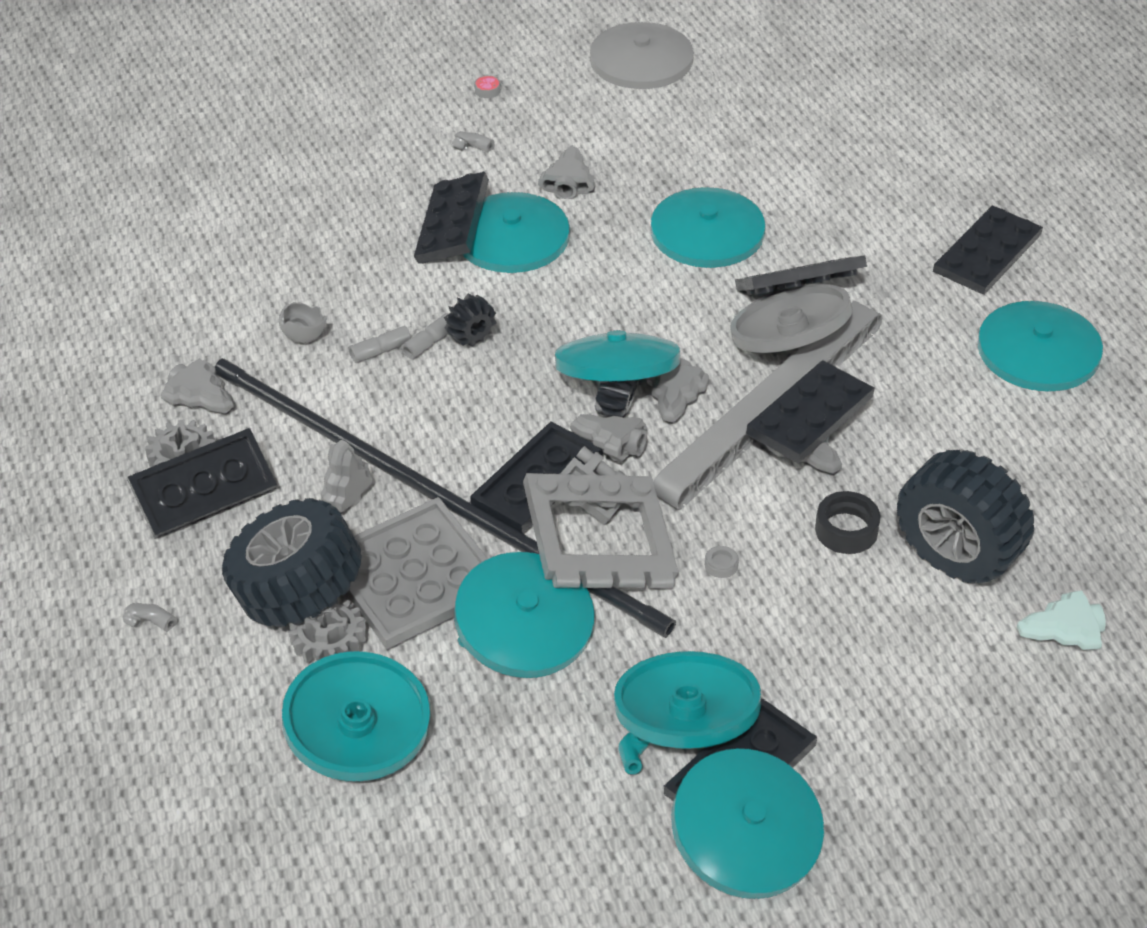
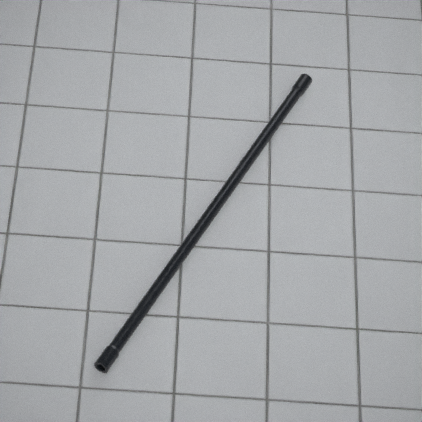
M222 358L216 363L217 376L234 386L243 388L336 444L340 440L347 442L354 449L355 455L360 456L365 461L433 500L439 497L449 510L521 552L539 554L537 541L249 375L244 369L227 359ZM614 586L612 588H587L592 594L637 619L640 624L664 638H667L676 626L675 619L650 605H645Z

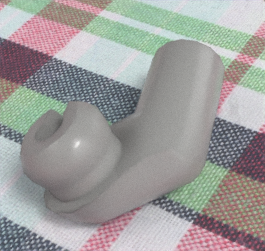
M463 131L454 135L455 139L452 142L453 147L464 151L467 144L488 153L495 145L494 140L478 133Z
M132 603L125 608L127 612L122 618L124 623L135 628L140 626L142 619L149 620L166 632L177 623L175 616L156 604Z

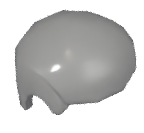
M297 302L285 305L279 315V326L282 332L292 341L300 343L316 340L322 334L327 321V316L324 315L322 317L320 307L311 308L306 304Z

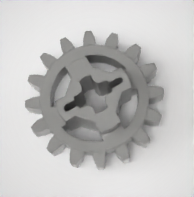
M179 420L175 426L168 422L166 423L167 429L164 431L158 428L155 429L156 437H148L149 445L145 446L149 467L215 442L213 431H207L205 424L197 427L195 420H192L188 425H184L183 420Z
M337 598V602L330 608L327 606L316 617H307L304 619V622L295 625L289 623L291 630L289 631L290 643L293 645L296 655L303 654L304 662L306 663L313 658L317 661L337 653L360 651L359 643L366 640L365 619L361 617L358 607L351 608V601L349 600L341 605L338 604Z

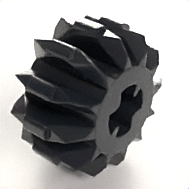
M469 293L465 296L464 300L457 297V304L455 306H448L450 313L444 316L447 323L444 328L462 346L468 344L473 347L477 340L484 343V336L492 334L490 328L497 324L494 318L496 312L488 301L482 296H474Z
M638 379L600 381L594 405L597 413L604 415L605 418L612 416L625 418L632 406Z

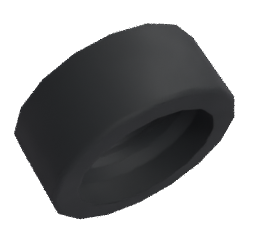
M852 491L835 492L826 496L819 503L815 532L818 540L826 548L842 554L861 553L871 548L876 542L881 515L878 506L869 497ZM838 514H850L863 519L867 526L860 530L847 531L833 526L828 519Z

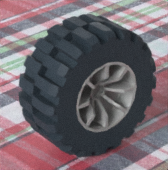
M960 449L946 450L945 452L933 455L901 488L898 495L897 516H900L899 525L901 531L906 532V540L909 545H913L917 549L918 556L922 560L925 558L929 561L933 568L940 569L953 579L956 577L961 578L962 582L966 583L990 582L992 579L1000 577L1011 566L1033 538L1034 514L1033 510L1029 509L1030 500L1027 494H1023L1020 490L1021 485L1016 479L1012 480L1007 475L1008 471L1004 467L994 465L992 459L986 456L978 457L976 452L963 450L962 452H960Z
M305 498L304 501L296 499L289 501L286 505L279 504L272 507L271 511L266 514L264 512L261 513L251 524L247 523L241 529L240 535L235 536L230 542V549L225 551L222 562V575L225 583L251 620L270 627L272 625L286 627L287 623L295 625L304 622V619L307 617H316L327 606L329 608L333 606L341 594L345 595L350 589V583L354 582L358 576L362 558L361 548L336 507L325 501L313 498Z

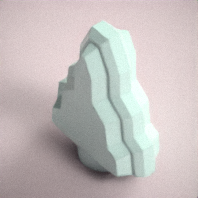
M1081 590L1062 594L1060 600L1048 603L1045 611L1029 614L1017 623V629L1020 636L1039 641L1054 639L1062 645H1078L1083 650L1101 649L1100 632L1105 630L1106 619L1101 605H1090L1087 597Z

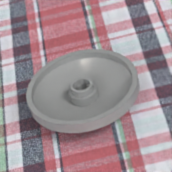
M631 22L611 27L600 33L591 44L590 63L595 73L609 83L631 89H653L670 85L683 78L692 67L694 52L689 39L674 28L651 22Z
M830 284L802 285L774 292L749 304L734 317L730 330L735 344L743 350L758 353L786 351L811 344L832 334L848 321L853 308L848 292L839 286Z

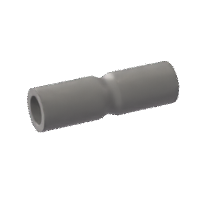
M447 313L427 326L424 331H420L402 344V353L413 360L431 347L434 342H438L448 333L444 328L447 324L444 316Z
M402 326L383 333L378 337H372L349 346V354L353 361L358 363L377 356L381 352L401 347L402 344L411 339L407 327Z

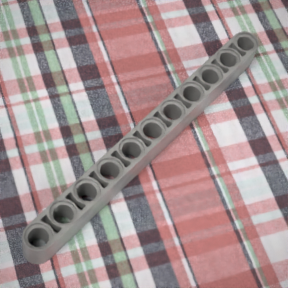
M853 301L851 303L853 308L852 314L842 327L816 342L799 348L663 468L653 481L657 497L678 510L685 507L682 504L687 505L705 488L703 485L707 487L725 470L723 467L728 468L744 453L742 450L746 451L757 441L746 434L748 423L822 360L835 367L836 365L839 367L879 330L882 323V315L857 301Z

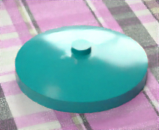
M699 187L674 193L657 205L651 217V237L658 249L669 258L694 267L718 268L742 262L756 253L762 245L765 236V218L759 207L747 197L721 188Z
M522 192L490 195L484 198L471 252L462 255L474 265L494 272L521 273L532 271L548 265L564 252L570 237L569 221L558 205L538 195Z
M1043 301L1014 302L994 310L983 321L977 343L981 359L998 377L1025 389L1046 392L1067 390L1085 383L1098 370L1103 354L1101 336L1085 317L1067 307Z
M622 330L580 338L560 346L555 351V366L559 372L570 377L594 381H627L650 378L670 372L680 364V347L675 342L647 334L626 333Z
M509 552L484 560L466 575L457 592L454 622L461 642L468 652L480 663L504 675L519 678H537L548 676L564 669L581 655L592 633L594 607L587 588L583 587L581 579L579 588H554L552 579H545L540 554Z
M342 652L313 662L294 678L285 693L282 705L283 733L294 755L313 771L343 781L374 780L401 769L420 751L429 730L430 704L426 691L419 679L401 663L389 657L371 652Z
M671 652L645 659L629 668L619 678L614 691L615 713L619 722L626 730L652 744L671 748L708 747L736 738L754 724L761 709V689L754 674L745 666L730 658L707 652Z
M729 749L709 755L698 762L687 773L673 800L671 810L672 832L682 858L700 879L728 895L746 899H763L784 893L803 880L820 855L824 840V820L818 799L807 781L793 767L770 754L751 749Z

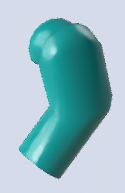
M630 732L622 738L618 750L625 772L634 775L642 769L640 756L647 749L650 742L644 741Z

